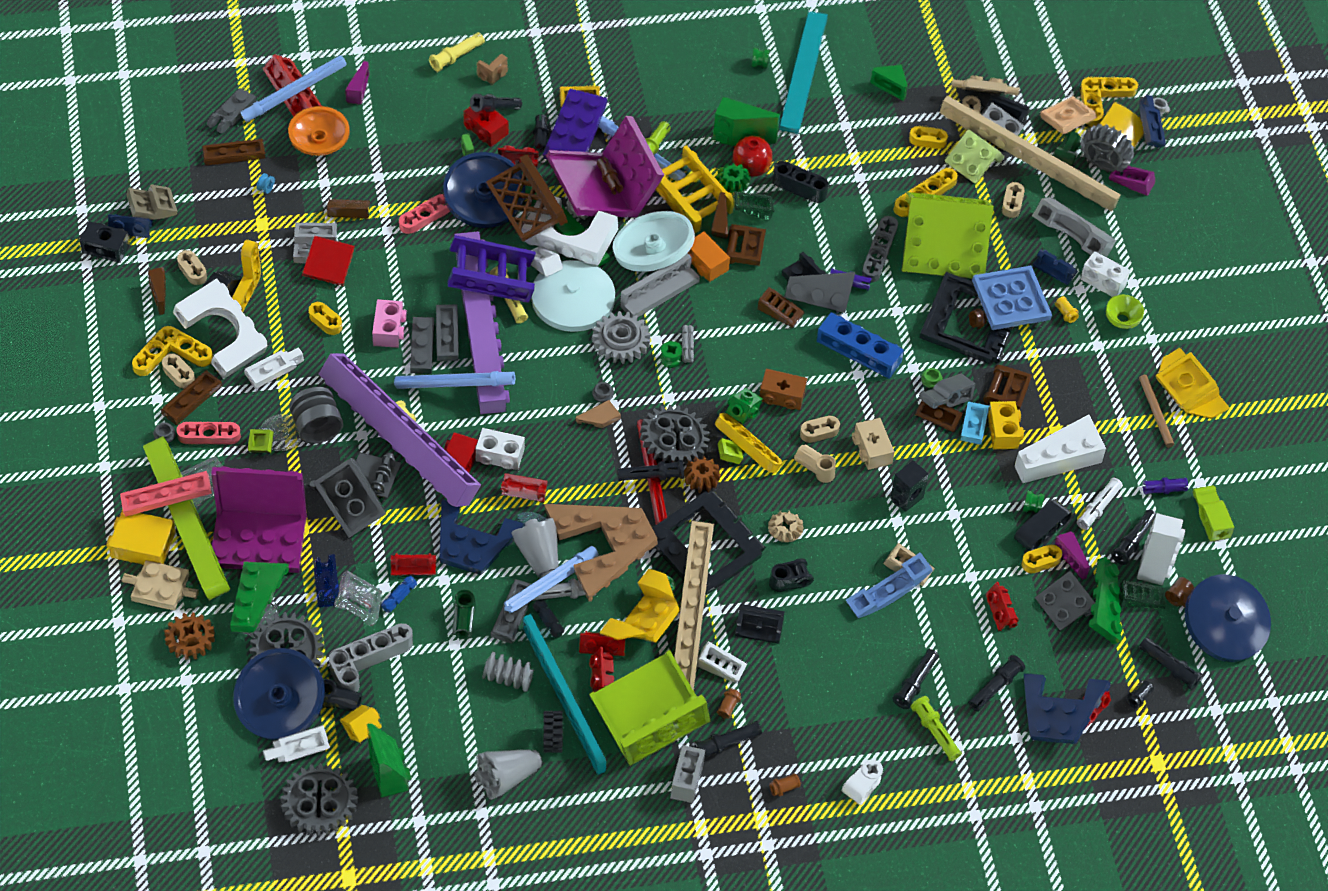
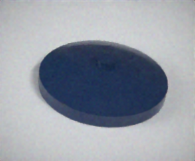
M489 152L472 153L457 160L449 168L443 185L444 200L450 212L463 223L478 228H492L509 222L486 181L515 166V164L501 155ZM518 171L513 174L512 178L521 180L522 173ZM499 182L493 186L495 189L503 190L506 182ZM510 183L508 191L516 192L519 184ZM525 185L523 186L521 193H525ZM506 195L503 202L512 204L514 196ZM519 197L516 205H523L525 198ZM514 210L512 217H515L520 210Z
M1228 574L1210 576L1196 585L1187 598L1185 605L1187 629L1197 646L1209 656L1225 662H1240L1258 653L1266 644L1271 631L1269 608L1260 592L1244 579Z
M276 648L260 653L245 665L235 684L234 707L239 720L249 731L268 740L277 741L280 738L305 731L316 720L324 702L325 688L322 675L318 667L308 657L298 651L288 648Z

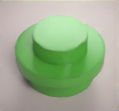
M935 368L927 369L921 376L923 385L928 388H934L943 379L940 371Z

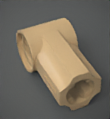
M806 444L800 446L794 456V460L815 473L820 482H831L835 478V459L830 455L820 454Z

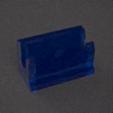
M335 554L329 555L328 561L322 563L318 557L315 560L316 567H314L318 608L340 605Z

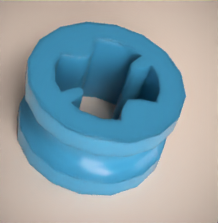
M263 173L257 182V190H263L266 194L270 193L274 186L275 178L273 176L268 177L266 173Z

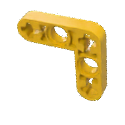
M1088 77L1083 79L1080 88L1082 103L1096 112V118L1086 124L1090 127L1093 125L1097 126L1103 120L1104 113L1101 97H1133L1137 92V81L1133 78ZM1111 85L1114 89L1108 90L1104 86ZM1087 100H1094L1097 104H1089Z
M245 240L242 246L243 277L232 297L233 300L240 304L242 312L247 306L261 276L258 243L251 240Z
M165 326L134 357L132 366L136 375L146 376L154 370L170 351L200 367L210 365L213 355L211 348L175 327ZM184 343L192 345L186 350L180 348ZM153 348H160L161 352L158 354H152L150 353V350Z

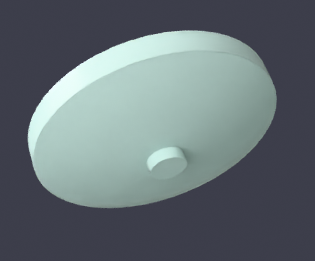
M670 211L653 212L640 216L626 224L613 241V252L618 263L626 269L639 272L654 271L665 268L684 257L694 243L695 233L689 219L682 214Z
M566 260L561 261L562 270L550 276L539 273L534 281L535 290L531 297L532 305L539 318L553 328L569 332L585 331L596 327L597 321L602 322V316L608 318L612 312L615 303L614 285L610 277L599 267L583 261Z

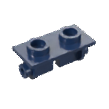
M108 214L109 227L128 231L129 236L150 238L152 220Z
M1046 249L1039 250L1038 258L1032 264V266L1066 285L1078 273L1073 264L1070 265L1062 259H1056L1057 257Z

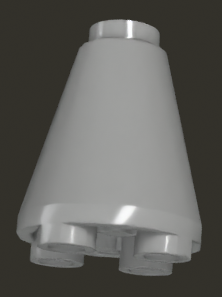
M553 518L538 522L537 519H531L525 522V527L512 531L514 542L538 578L544 577L559 567L557 531Z
M536 750L484 752L476 756L478 771H475L474 776L476 782L484 787L488 798L494 799L500 797L535 773L538 768H541V757Z

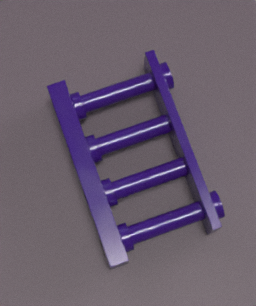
M454 235L449 251L458 253L457 268H452L448 278V287L529 303L535 290V283L526 282L527 267L530 268L536 255L535 251ZM466 255L478 257L477 272L465 269ZM486 259L498 261V276L486 274ZM506 263L518 265V280L506 278Z

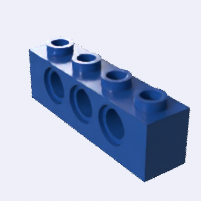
M832 312L818 329L817 342L888 379L891 378L902 362L904 349Z

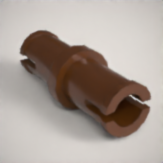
M604 157V161L602 158L599 159L597 166L602 173L603 181L608 184L612 194H616V191L619 194L623 190V185L618 179L617 171L612 168L608 158Z

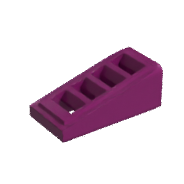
M363 61L345 90L347 103H363L369 79L368 61Z
M1127 166L1122 171L1124 172L1122 176H1119L1121 172L1117 170L1110 174L1109 180L1144 195H1149L1155 184L1154 172L1132 166Z
M1068 532L1058 535L1054 545L1062 550V558L1082 580L1086 579L1090 565L1074 533Z

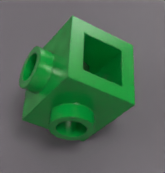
M744 388L730 396L727 403L729 407L726 413L744 424L757 416L763 398Z

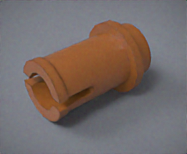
M729 688L728 691L724 692L725 697L720 708L717 710V714L725 719L731 717L736 704L741 701V693L733 688Z
M796 773L779 780L775 778L769 783L771 793L779 797L784 792L801 786L800 779Z

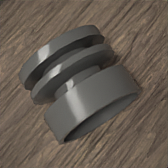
M308 388L297 393L291 399L289 410L293 421L296 423L300 439L303 442L309 444L326 442L334 438L343 428V420L339 410L336 408L332 392L328 388Z

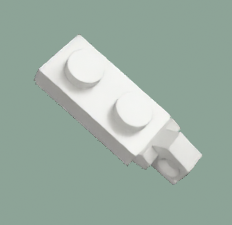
M299 347L289 353L287 351L282 352L281 350L244 370L245 375L254 388L257 389L296 368V365L304 361L303 353Z
M321 725L280 738L273 742V748L263 750L266 761L278 758L279 762H287L329 749L330 746L324 726Z

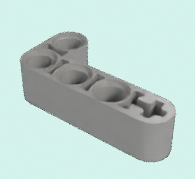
M397 624L333 650L329 654V666L337 686L358 692L360 687L358 671L409 651L413 646L412 628L407 624Z

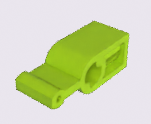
M1211 485L1193 489V496L1199 506V515L1210 542L1231 538L1235 527L1225 503L1218 497L1216 487Z

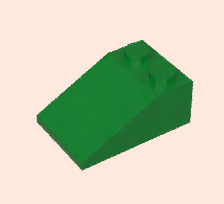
M723 97L715 113L713 140L730 146H736L745 137L758 136L768 144H774L777 142L780 114Z
M367 724L369 759L381 798L409 791L408 781H412L409 768H404L403 761H405L403 748H398L396 740L374 724Z

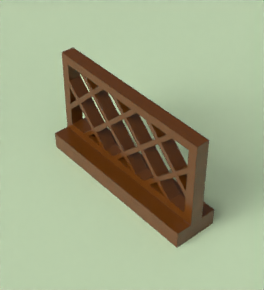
M527 154L520 157L521 162L486 181L522 242L556 223H559L561 226L568 222L563 209ZM521 170L523 172L521 180L512 178L513 174ZM499 182H506L503 190L495 189L493 185ZM510 183L519 184L516 192L508 191ZM524 185L532 186L530 194L521 193ZM506 195L514 196L512 204L503 202ZM519 197L528 199L525 206L516 205ZM532 200L541 201L539 208L530 207ZM514 210L523 211L521 218L512 217ZM527 213H537L535 220L525 219ZM541 214L551 216V219L545 222L539 221ZM523 224L532 225L531 230L524 234L522 233Z

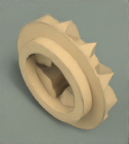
M779 511L778 514L772 515L768 529L776 540L792 542L802 535L803 520L799 519L798 514H791L790 511L787 513ZM783 521L790 525L789 531L785 526H782Z

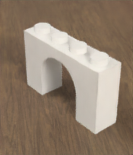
M555 197L562 208L561 198ZM538 200L534 208H539L541 201ZM598 211L590 227L579 235H562L551 226L524 242L598 266L618 231V219L616 216ZM531 212L527 219L535 220L537 213ZM541 214L539 221L545 222L551 219V216ZM524 224L522 233L524 234L531 230L532 225Z
M215 279L177 303L173 313L185 329L209 315L223 316L234 325L237 334L236 340L215 354L211 361L221 377L225 379L265 353L268 345L266 338L254 328L253 321L243 314L240 304L230 297L227 287L220 283L218 279Z

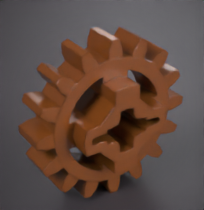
M192 612L190 617L183 613V618L181 619L175 616V623L169 622V629L165 630L166 646L169 647V652L175 651L177 658L184 655L185 660H188L190 655L197 659L198 653L203 656L206 655L205 648L211 650V643L215 642L214 627L211 626L210 620L204 621V615L202 614L198 618L195 617V612ZM201 629L204 631L205 636H202ZM175 636H177L179 640L178 643L175 640Z

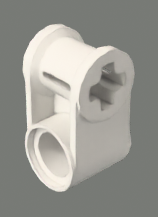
M873 759L864 762L859 770L844 784L842 792L859 805H862L881 781L882 764Z

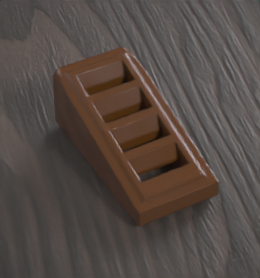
M721 192L711 232L712 236L728 239L726 195L724 192Z
M160 267L148 270L147 273L160 315L165 314L166 277L164 268Z
M768 287L758 301V310L792 328L804 315V311L770 287ZM792 312L794 315L790 319L788 316Z

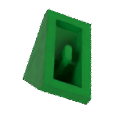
M902 65L874 67L872 69L871 84L902 101L905 100L908 85Z

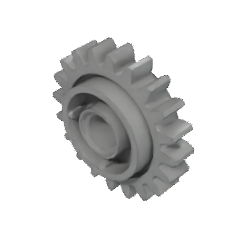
M621 311L618 312V316H614L611 312L609 319L602 316V322L597 321L596 327L593 328L592 342L594 343V349H598L599 356L605 354V360L612 357L613 363H616L618 359L621 360L622 364L625 363V359L632 363L633 356L640 359L641 353L646 354V350L650 346L651 333L648 332L649 326H644V320L637 321L638 315L630 318L629 312L625 316H622Z

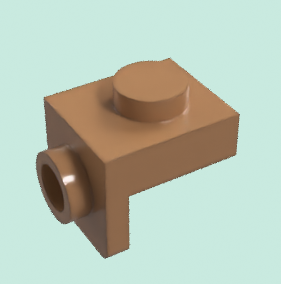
M501 54L490 65L480 60L477 62V75L482 80H486L493 85L500 77L506 75L508 71V58Z

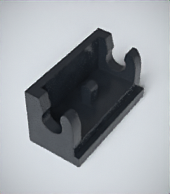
M992 93L985 110L988 109L991 103H994L1022 125L1025 124L1030 106Z
M740 604L735 636L779 644L785 611Z

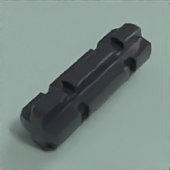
M536 600L533 608L547 629H550L549 632L554 638L561 637L565 630L550 608H547L548 605L545 600Z

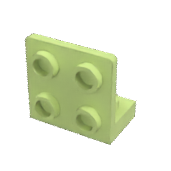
M968 129L945 159V162L976 184L994 160L1001 163L1004 156L999 150Z

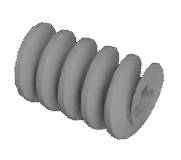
M492 652L487 659L483 671V679L487 675L488 680L492 682L496 677L498 684H501L505 679L506 686H511L514 682L515 689L520 688L522 685L523 691H527L533 677V670L530 669V662L521 667L520 659L514 665L512 657L507 662H504V655L501 654L498 660H496L495 652Z

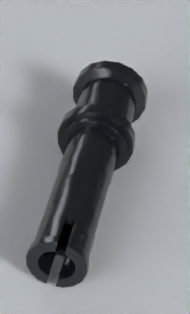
M474 94L470 99V106L475 112L482 110L493 112L495 109L520 110L522 108V100L518 97L509 98L495 97L492 94H486L485 96Z
M683 460L675 463L661 461L658 465L617 468L618 482L659 478L662 481H665L666 478L679 477L684 479Z
M1146 510L1130 534L1122 537L1121 544L1118 548L1113 549L1111 556L1115 562L1126 565L1130 561V556L1138 551L1139 542L1151 528L1156 516L1153 510Z
M1149 637L1144 638L1141 642L1140 650L1172 672L1175 679L1179 678L1186 683L1190 690H1193L1203 678L1201 672L1197 673L1190 668L1186 661L1176 659Z
M927 649L911 676L903 680L901 689L893 695L892 700L898 707L909 709L913 698L921 692L920 685L939 659V654L935 650Z
M1010 655L1008 661L1002 667L996 669L995 676L968 701L969 706L974 704L971 708L979 712L1004 685L1011 684L1013 678L1019 672L1025 670L1026 667L1023 661L1015 655Z
M754 721L722 735L712 734L710 738L703 741H694L692 747L705 750V759L706 756L714 753L721 754L726 747L761 735L762 730H758L761 728L760 724Z

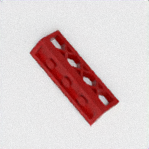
M274 54L263 68L277 91L302 77L290 58ZM310 87L284 101L293 116L304 109L322 106Z

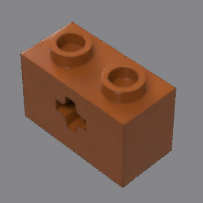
M766 369L759 396L763 398L762 402L801 410L808 378Z

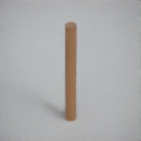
M1142 375L1139 377V380L1167 448L1173 447V439L1147 375Z

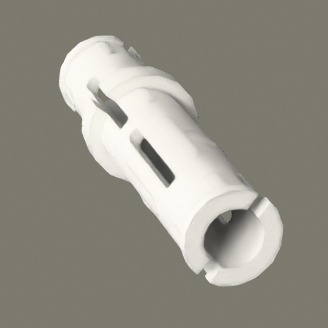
M1111 478L1097 498L1086 506V511L1077 521V525L1081 529L1088 530L1095 519L1101 517L1104 508L1123 486L1119 479Z

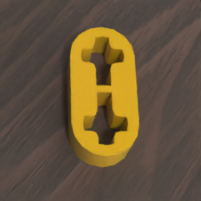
M923 126L913 127L909 136L911 144L934 149L944 148L948 139L946 131Z
M314 302L309 306L310 320L329 335H337L342 331V318L322 302Z
M1051 544L1028 551L1023 556L1022 568L1027 573L1032 574L1055 567L1061 561L1062 550L1058 546Z

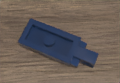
M1146 94L1139 99V110L1146 145L1162 148L1165 146L1166 141L1160 110L1155 108L1153 96Z

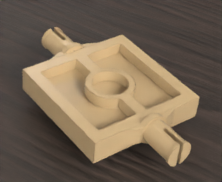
M971 76L970 79L964 81L952 79L951 87L962 88L963 90L1017 96L1019 94V87H1010L1006 83H1002V79L991 78L990 81H983V77Z
M147 560L137 576L124 573L122 583L135 585L131 594L132 601L174 611L183 596L197 599L199 592L198 589L186 587L189 570Z

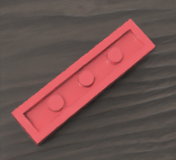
M207 471L120 493L123 513L125 516L209 495L212 494L209 475Z

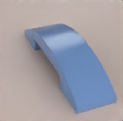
M918 553L904 562L902 569L866 591L863 588L846 599V602L857 618L867 616L888 606L921 583L933 571L923 555Z

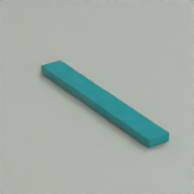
M808 12L779 131L795 134L800 132L828 14Z
M532 615L524 616L523 630L596 773L606 772V759Z

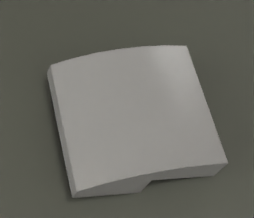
M295 223L294 263H306L314 236L337 241V223Z

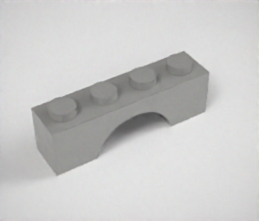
M1052 197L1042 198L1032 215L1048 227L1058 229L1074 238L1081 245V249L1090 255L1095 251L1107 258L1117 241Z

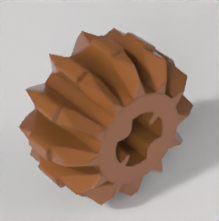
M695 456L693 462L688 461L684 469L686 485H690L691 491L698 489L699 494L702 490H706L709 493L711 488H716L721 476L719 465L714 464L713 459L707 461L705 456L702 460Z

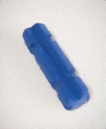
M412 576L406 577L402 584L388 596V599L381 603L384 611L387 613L392 612L396 605L410 593V590L417 586V581Z

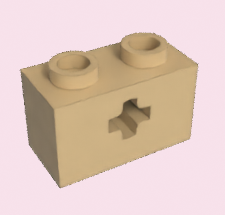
M881 418L856 423L852 439L854 444L858 445L860 459L862 462H865L867 469L891 465L895 452Z

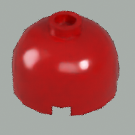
M758 136L745 137L734 147L732 163L734 162L735 166L742 164L743 169H748L750 176L763 175L768 172L772 164L773 154L771 147L764 139Z

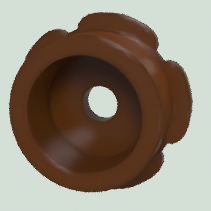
M979 308L971 311L969 314L970 325L978 329L984 327L987 323L985 312Z

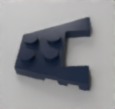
M442 500L440 563L482 575L499 557V553L513 542L512 531L524 527V523L507 518L504 519L497 536L455 524L461 512V506L454 507L448 501Z
M1024 673L1031 739L1076 744L1090 722L1089 717L1102 702L1103 694L1110 689L1111 684L1109 680L1089 679L1084 700L1043 697L1042 694L1046 682L1045 676Z

